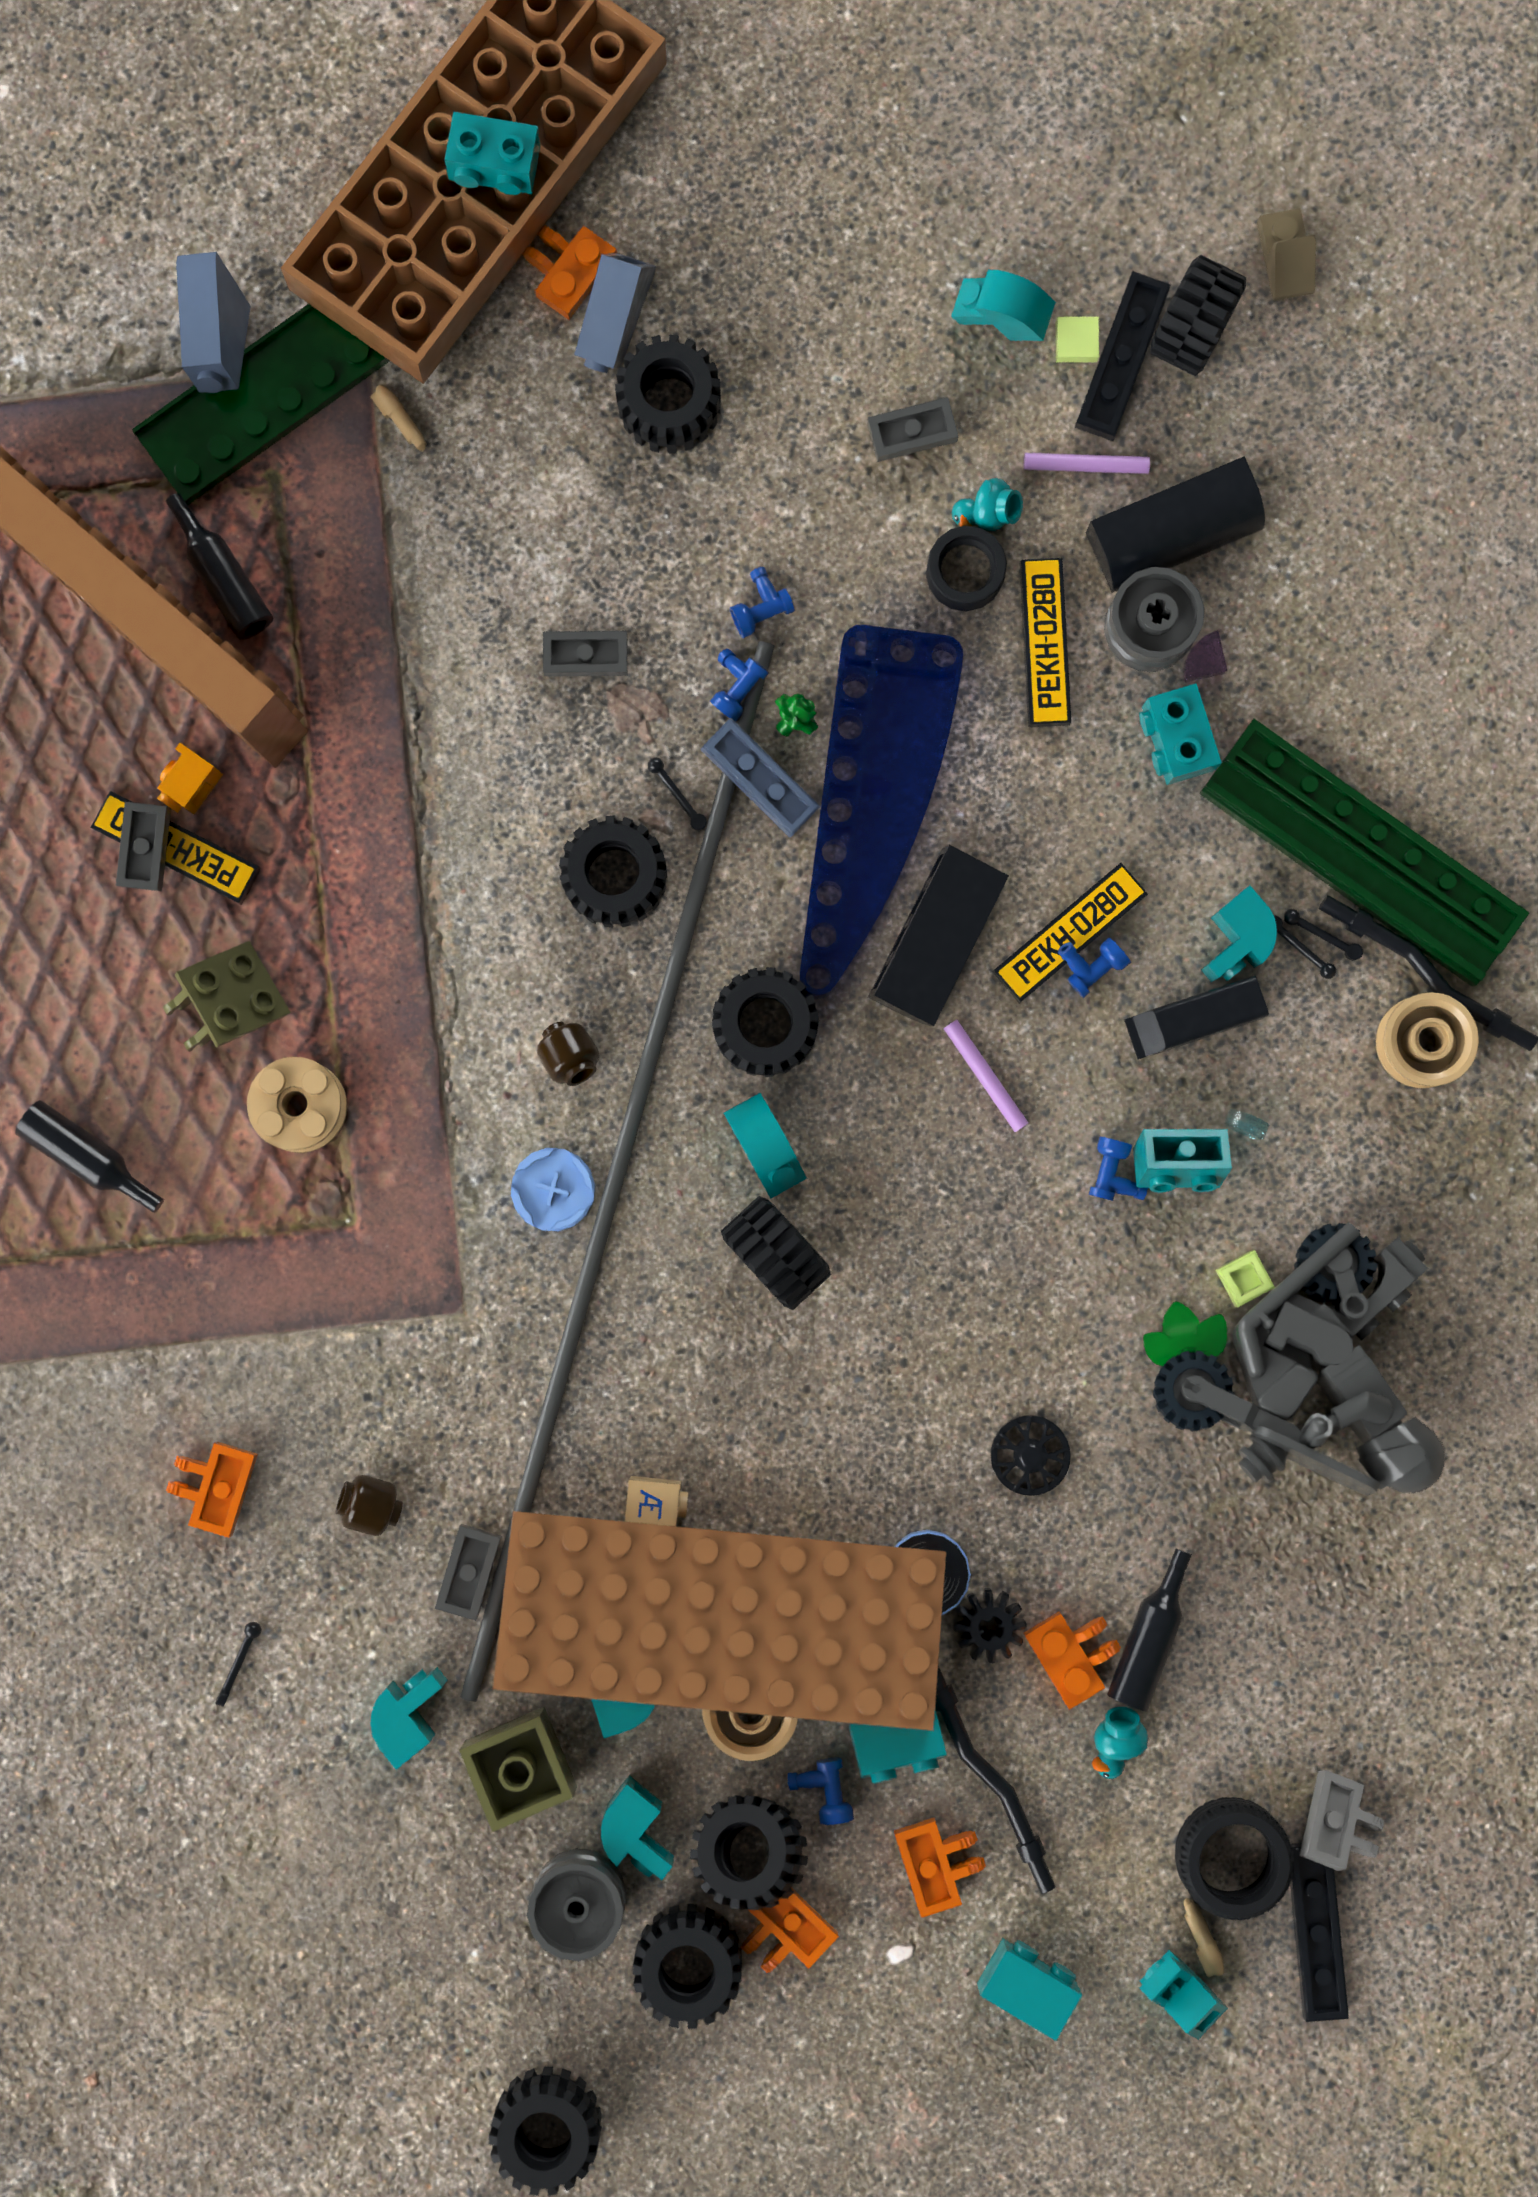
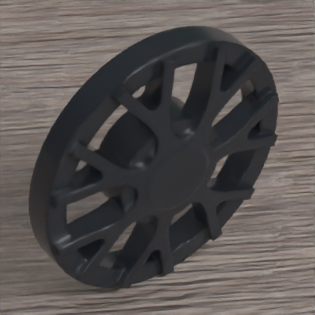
M1024 1415L1008 1421L998 1430L991 1445L990 1458L997 1478L1005 1487L1021 1495L1035 1496L1047 1493L1060 1484L1069 1469L1071 1454L1066 1436L1056 1424L1040 1416ZM1027 1422L1026 1429L1023 1430L1019 1424ZM1031 1422L1044 1425L1040 1440L1029 1438ZM1014 1426L1019 1429L1024 1437L1016 1445L1005 1435ZM1048 1427H1049L1051 1430H1053L1054 1433H1052V1434H1050V1435H1047L1046 1433H1047ZM1058 1436L1063 1448L1047 1453V1449L1043 1444ZM1002 1437L1007 1442L1006 1445H999ZM998 1449L1014 1450V1461L998 1462ZM1063 1452V1459L1058 1458L1057 1455ZM1048 1459L1062 1463L1057 1475L1043 1468ZM999 1466H1007V1469L1002 1473ZM1015 1466H1018L1019 1469L1024 1471V1474L1015 1485L1006 1478V1475ZM1040 1471L1044 1486L1031 1488L1029 1474ZM1048 1476L1053 1478L1049 1483L1047 1482ZM1023 1482H1026L1027 1488H1023L1020 1486Z

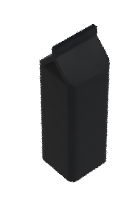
M1251 976L1124 1019L1137 1060L1264 1019L1269 1015L1258 980L1256 976Z

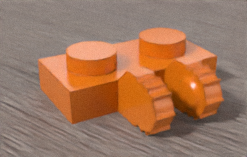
M545 225L538 235L544 244L561 255L555 264L547 256L531 246L527 247L522 255L533 267H536L546 275L535 289L536 297L570 320L592 291L601 254L617 253V249L584 225L570 244L559 233Z
M215 1442L208 1463L184 1456L176 1457L175 1467L185 1472H192L203 1476L200 1489L180 1481H169L167 1485V1493L195 1501L188 1526L227 1538L233 1536L258 1456L257 1453Z
M1058 1611L1023 1633L1069 1710L1106 1688L1093 1666L1105 1662L1121 1649L1117 1640L1107 1641L1087 1655L1079 1643L1097 1636L1106 1628L1107 1623L1103 1616L1093 1619L1072 1632L1064 1617Z
M935 1817L894 1830L921 1918L962 1905L955 1880L982 1871L986 1864L984 1858L978 1856L957 1862L950 1867L946 1854L969 1848L978 1841L975 1831L961 1832L960 1834L949 1836L942 1841Z
M792 1887L791 1889L794 1893L787 1899L780 1898L778 1905L771 1908L763 1907L762 1910H749L761 1924L749 1934L741 1946L747 1954L757 1950L770 1933L781 1941L763 1959L760 1967L766 1973L773 1971L790 1952L809 1969L839 1937L838 1932Z

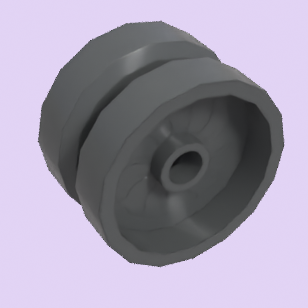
M1151 567L1135 572L1121 584L1105 615L1104 635L1110 651L1121 663L1136 671L1157 672L1172 667L1186 655L1203 627L1204 604L1200 592L1187 576L1171 568ZM1155 618L1158 624L1153 623L1152 619Z
M576 1848L562 1852L547 1862L534 1883L529 1897L527 1912L531 1933L540 1946L559 1959L581 1961L598 1956L608 1948L621 1928L625 1911L627 1891L620 1871L607 1857L594 1850ZM576 1901L581 1902L584 1907L577 1908Z

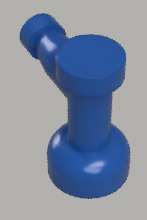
M758 567L750 573V577L753 583H756L758 593L763 602L751 608L742 603L730 607L732 619L742 638L752 635L756 630V624L782 612H785L786 615L795 612L788 591L784 588L776 592L773 584L768 579L765 567Z
M724 649L718 656V662L727 667L730 673L737 678V681L728 692H717L710 702L723 714L736 722L743 713V707L740 703L760 678L765 679L769 672L751 657L744 663L730 649Z
M1110 937L1100 945L1101 956L1090 965L1076 952L1077 949L1071 942L1063 944L1058 950V954L1063 960H1066L1069 968L1074 973L1067 981L1082 998L1090 993L1088 988L1111 968L1123 970L1131 963L1125 952Z
M1099 1136L1097 1149L1103 1155L1096 1185L1095 1187H1090L1088 1195L1113 1201L1115 1193L1144 1200L1148 1188H1137L1135 1182L1116 1176L1120 1159L1129 1157L1132 1145Z
M832 1757L816 1761L817 1770L800 1774L797 1772L788 1773L787 1778L790 1791L799 1790V1788L824 1787L826 1804L819 1810L820 1824L835 1825L854 1820L852 1806L844 1802L839 1775V1769L843 1768L842 1758Z

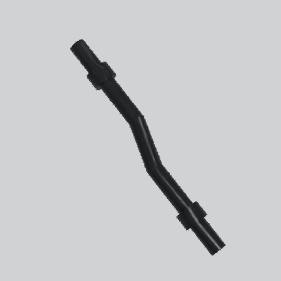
M1326 895L1319 910L1346 924V930L1361 938L1365 935L1404 957L1434 993L1448 995L1462 1003L1471 1013L1474 1020L1483 1025L1484 1031L1497 1038L1503 1036L1528 1051L1535 1047L1538 1042V1036L1511 1021L1512 1017L1497 1008L1492 1011L1452 988L1417 945L1373 921L1374 916L1361 908L1354 910L1329 895Z
M938 1665L935 1710L940 1711L959 1758L1000 1798L1019 1842L1016 1844V1848L1023 1863H1028L1040 1893H1047L1056 1886L1043 1857L1046 1851L1040 1837L1034 1836L1014 1787L974 1749L955 1705L958 1702L952 1685L946 1684Z

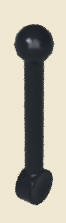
M657 757L650 759L648 762L649 771L660 777L691 818V827L696 831L703 830L707 825L706 817L703 814L696 813L665 772L663 761Z
M1289 909L1284 913V921L1288 925L1297 924L1343 950L1348 960L1355 961L1363 955V949L1359 944L1353 943L1349 945L1301 918L1297 910Z
M1274 915L1277 933L1317 966L1323 978H1333L1337 971L1334 964L1325 963L1283 927L1282 919L1279 916Z
M249 1622L245 1626L244 1632L246 1636L226 1681L220 1690L215 1702L216 1705L224 1707L253 1639L261 1634V1626L257 1622Z

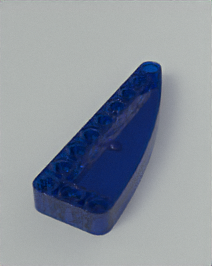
M855 625L847 630L842 639L799 981L801 980L807 986L805 991L813 995L814 999H823L829 996L849 969L879 919L914 845L939 774L959 689L963 648L954 637L870 625ZM857 641L865 642V655L859 656L855 654V643ZM903 645L911 650L913 657L906 662H900L892 657L890 651L896 646ZM937 651H946L952 655L954 663L948 667L938 666L934 663L932 655ZM850 681H858L865 686L866 693L859 698H853L845 693L843 687ZM845 722H853L860 727L861 734L854 739H846L840 735L838 727ZM846 762L854 767L856 775L850 780L843 781L834 775L833 768L839 763ZM838 803L844 804L849 808L851 816L844 822L833 821L827 813L830 806ZM833 844L842 847L846 853L845 859L837 864L827 862L822 855L825 847ZM829 885L835 887L840 893V900L834 905L822 904L817 898V892L820 888ZM819 927L830 928L835 934V941L828 947L817 946L811 938L812 932ZM814 968L824 969L830 976V983L822 989L812 988L806 980L807 973Z

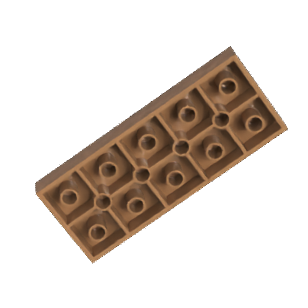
M487 0L283 264L281 271L288 289L424 384L665 67L666 38L611 0ZM453 112L538 126L541 147L532 194L520 192L518 195H508L496 188L481 185L475 188H467L448 179L445 154Z
M0 446V531L269 764L276 768L308 732L300 722L304 715L279 689V686L260 669L255 671V668L245 660L246 658L227 641L223 643V640L200 617L193 612L190 614L171 592L152 580L147 575L148 573L129 556L126 555L125 557L105 535L86 523L78 512L63 499L59 500L40 479L29 470L26 471L16 462L17 460Z
M513 1511L492 1689L933 1731L946 1552Z

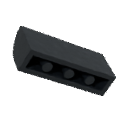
M1244 456L1090 521L1085 534L1108 586L1113 593L1118 591L1121 584L1135 572L1151 567L1172 568L1264 529L1265 512L1259 488Z
M952 845L944 847L903 925L868 998L912 1020L928 1026H934L1009 875Z

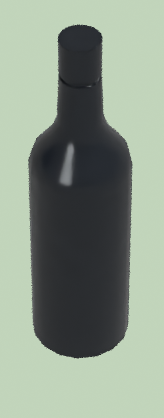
M175 493L168 497L166 503L186 534L187 559L239 640L248 639L265 630L273 622L274 617L225 540L219 534L205 529L199 523L180 493Z
M43 1101L35 1102L20 1119L15 1135L93 1188L121 1191L153 1213L157 1212L163 1204V1198L131 1176L120 1153Z
M1175 1548L1161 1586L1141 1602L1107 1695L1112 1699L1135 1709L1148 1711L1182 1620L1179 1590L1192 1554Z

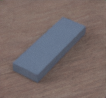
M732 718L700 749L789 838L820 808V805Z

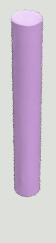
M1049 453L1024 454V470L1148 474L1150 469V457Z
M956 1019L943 1028L1013 1131L1017 1132L1027 1125L1028 1121L959 1021Z

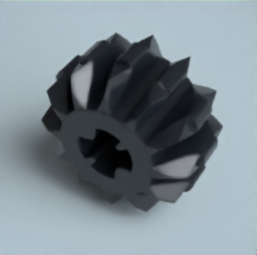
M984 1588V1601L982 1602L978 1601L974 1593H969L967 1598L973 1606L971 1610L961 1605H958L956 1608V1612L961 1617L967 1619L953 1623L955 1632L965 1633L957 1641L958 1645L963 1649L973 1644L970 1656L974 1660L981 1656L984 1649L986 1650V1657L989 1663H995V1650L998 1649L1001 1650L1005 1658H1010L1012 1653L1006 1644L1009 1641L1017 1646L1023 1644V1639L1013 1631L1023 1630L1027 1627L1024 1619L1014 1618L1021 1612V1606L1019 1603H1013L1006 1607L1009 1595L1005 1591L998 1595L995 1602H993V1593L990 1588ZM993 1616L997 1617L995 1621L999 1629L997 1631L989 1630L986 1635L982 1634L984 1633L980 1625L982 1619L990 1621Z

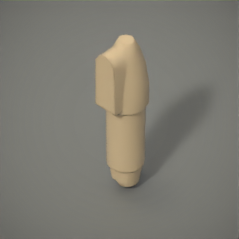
M383 385L377 386L376 391L370 397L383 416L387 419H392L409 444H414L419 451H424L426 442L418 427L405 411L404 405L387 387Z
M1186 1898L1183 1901L1186 1910L1184 1916L1198 1945L1196 1949L1198 1958L1207 1977L1213 1975L1221 1976L1224 1973L1222 1954L1217 1947V1942L1213 1939L1201 1910L1194 1900Z

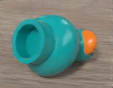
M1000 478L985 480L979 487L975 501L970 498H964L954 504L952 518L960 527L973 526L976 523L979 528L987 532L997 531L1005 526V524H1015L1019 520L1023 510L1022 495L1018 490H1012Z
M1114 1707L1107 1711L1105 1720L1098 1725L1094 1735L1095 1746L1099 1754L1092 1761L1093 1768L1102 1777L1115 1779L1124 1771V1760L1135 1758L1145 1752L1148 1747V1734L1146 1728L1140 1722L1137 1712L1127 1707Z

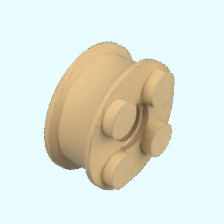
M1433 992L1412 996L1392 1006L1381 1019L1376 1033L1377 1055L1384 1069L1398 1082L1414 1088L1436 1087L1458 1079L1472 1065L1479 1045L1478 1029L1468 1009L1448 995ZM1423 1029L1430 1031L1435 1037V1047L1431 1052L1425 1051L1419 1044V1034Z
M286 1057L270 1063L257 1074L248 1092L247 1111L254 1130L263 1140L286 1151L304 1153L324 1147L337 1136L346 1118L347 1098L341 1082L329 1069L307 1058ZM303 1094L307 1099V1108L301 1115L292 1116L288 1110L289 1101L293 1096Z
M702 1709L705 1728L713 1743L728 1756L744 1761L766 1759L779 1752L791 1739L798 1718L760 1715L753 1722H745L735 1712Z

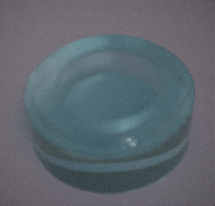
M1234 1109L1229 1110L1224 1122L1225 1126L1232 1131L1256 1140L1264 1139L1270 1126L1267 1122L1255 1116Z

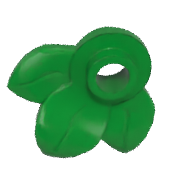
M1175 1301L1164 1315L1162 1332H1150L1143 1335L1144 1348L1150 1360L1162 1367L1173 1356L1176 1357L1186 1351H1189V1353L1202 1351L1204 1355L1217 1357L1226 1347L1227 1324L1222 1314L1211 1316L1199 1322L1196 1315L1188 1307Z

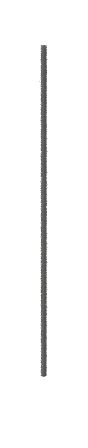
M759 641L754 660L768 671L775 646L768 642ZM762 678L756 682L742 700L743 713L736 721L749 736L765 679ZM723 772L719 780L513 1511L530 1513L735 789V784ZM512 1516L460 1696L462 1699L476 1702L478 1699L501 1617Z

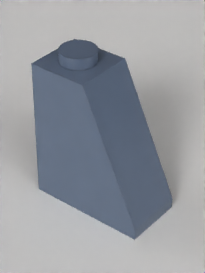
M217 252L177 256L176 269L182 368L200 393H217L224 390L239 389L251 306Z
M620 253L601 254L574 354L585 359L584 366L604 373H608L609 367L614 369L622 366L623 358L629 347L657 266Z

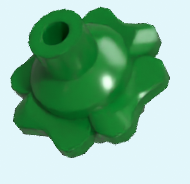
M782 694L781 697L775 700L782 718L776 725V729L783 736L788 737L794 730L811 735L813 731L819 728L814 720L817 714L813 701L806 699L804 695L795 694L790 697L787 694Z

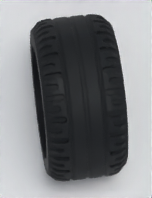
M1223 1797L1208 1801L1195 1809L1187 1817L1179 1830L1175 1844V1863L1179 1877L1191 1897L1203 1909L1215 1916L1229 1920H1248L1252 1917L1256 1918L1263 1915L1264 1912L1270 1911L1276 1906L1277 1902L1281 1901L1290 1886L1291 1877H1293L1294 1855L1287 1834L1267 1810L1250 1800L1238 1797ZM1230 1825H1247L1256 1828L1266 1839L1268 1848L1267 1862L1258 1879L1251 1885L1235 1891H1223L1209 1886L1203 1879L1199 1866L1200 1855L1207 1840L1218 1830Z

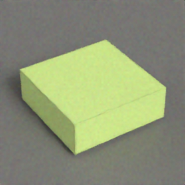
M1057 317L1056 362H1097L1099 359V317Z
M1251 1250L1216 1269L1235 1307H1240L1275 1288L1255 1250Z

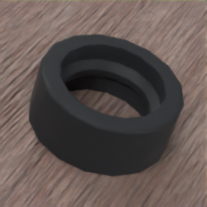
M962 526L950 529L937 539L929 553L926 578L930 591L940 603L953 610L967 612L984 607L994 600L1003 585L1007 567L1004 549L994 535L982 528ZM962 545L974 546L983 551L989 559L991 567L990 577L986 584L977 591L969 593L959 592L951 588L944 580L941 570L946 554L953 548Z

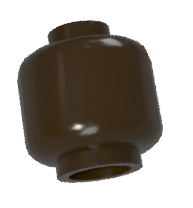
M560 1021L548 1026L543 1031V1039L537 1046V1055L553 1081L560 1084L567 1083L568 1086H576L588 1080L596 1072L599 1051L582 1025L577 1023L564 1024V1022Z
M359 1475L352 1482L346 1481L337 1502L336 1514L341 1515L342 1525L345 1528L372 1536H380L387 1529L388 1525L396 1526L401 1515L403 1502L396 1500L397 1491L394 1484L370 1476Z

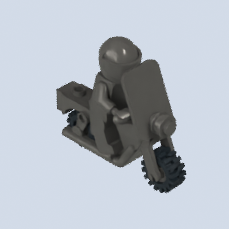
M1349 1222L1347 1224L1338 1223L1336 1226H1331L1330 1223L1323 1225L1320 1229L1316 1228L1305 1238L1297 1250L1295 1256L1297 1260L1294 1264L1295 1270L1247 1312L1233 1328L1232 1338L1252 1403L1234 1395V1392H1232L1233 1379L1232 1377L1229 1378L1227 1367L1216 1361L1218 1358L1213 1355H1204L1202 1351H1196L1195 1353L1186 1351L1169 1359L1156 1376L1153 1398L1156 1399L1157 1404L1155 1406L1158 1412L1161 1411L1164 1415L1163 1419L1168 1423H1173L1176 1425V1428L1181 1430H1191L1190 1432L1201 1429L1206 1430L1220 1420L1241 1430L1251 1432L1249 1439L1253 1444L1249 1448L1243 1446L1239 1450L1243 1459L1238 1464L1254 1482L1263 1479L1266 1483H1270L1274 1479L1272 1474L1276 1470L1282 1472L1285 1469L1286 1460L1289 1459L1351 1490L1368 1496L1377 1493L1378 1489L1381 1490L1387 1486L1402 1493H1418L1430 1488L1438 1481L1444 1469L1445 1452L1442 1442L1433 1430L1416 1417L1404 1423L1401 1422V1419L1408 1415L1406 1409L1361 1346L1358 1345L1353 1349L1351 1339L1356 1335L1362 1341L1381 1324L1375 1316L1385 1307H1388L1392 1312L1399 1308L1412 1296L1407 1288L1428 1270L1423 1263L1425 1260L1424 1255L1410 1241L1403 1243L1397 1237L1383 1251L1376 1255L1375 1249L1371 1250L1368 1245L1371 1242L1368 1237L1362 1238L1359 1233L1360 1230ZM1378 1268L1376 1285L1371 1295L1366 1299L1361 1293L1371 1284L1374 1279L1373 1274ZM1305 1286L1307 1288L1305 1292L1310 1297L1315 1295L1318 1297L1317 1301L1323 1303L1332 1301L1334 1307L1331 1309L1325 1304L1320 1305L1296 1293ZM1316 1383L1335 1407L1325 1415L1313 1414L1306 1423H1301L1297 1426L1287 1421L1295 1415ZM1345 1427H1351L1358 1438L1364 1443L1356 1449L1360 1457L1358 1461L1369 1476L1314 1449L1325 1444L1328 1437Z

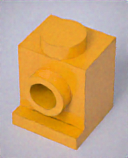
M179 743L175 750L181 756L177 761H170L160 775V781L162 782L157 787L161 793L157 799L176 813H179L182 807H184L192 814H195L223 774L192 750Z

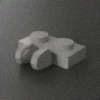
M1328 1770L1318 1771L1299 1856L1338 1871L1346 1870L1350 1851L1376 1858L1379 1846L1368 1840L1353 1836L1356 1825L1370 1831H1382L1385 1821L1378 1816L1359 1809L1364 1789L1363 1784Z

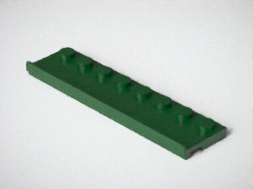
M307 304L244 349L239 389L224 390L217 393H200L195 385H193L134 427L132 432L176 492L180 493L186 504L189 505L386 365L390 360L316 308Z
M1254 718L1200 791L1201 796L1355 905L1373 915L1375 919L1396 934L1417 945L1423 953L1472 987L1478 985L1484 979L1489 967L1497 956L1503 952L1529 915L1527 910Z

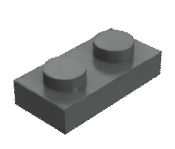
M948 397L867 417V425L877 462L955 443L959 437Z
M627 631L543 632L544 676H628Z
M125 802L116 886L162 892L171 815L170 807Z
M464 1524L459 1526L435 1609L474 1621L478 1619L502 1539L501 1535Z

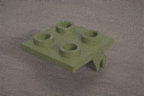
M250 941L177 971L175 977L183 990L173 1000L163 1006L165 1013L169 1016L176 1009L179 1008L181 1011L190 1003H193L205 1025L193 1037L184 1042L188 1052L192 1051L197 1045H205L211 1039L216 1048L291 1013Z

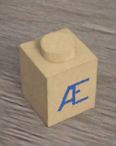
M631 1476L628 1482L625 1522L677 1526L678 1517L686 1518L689 1492L681 1491V1481Z

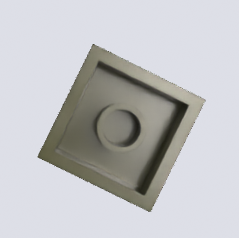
M545 1707L465 1740L459 1750L492 1832L574 1797L577 1785Z

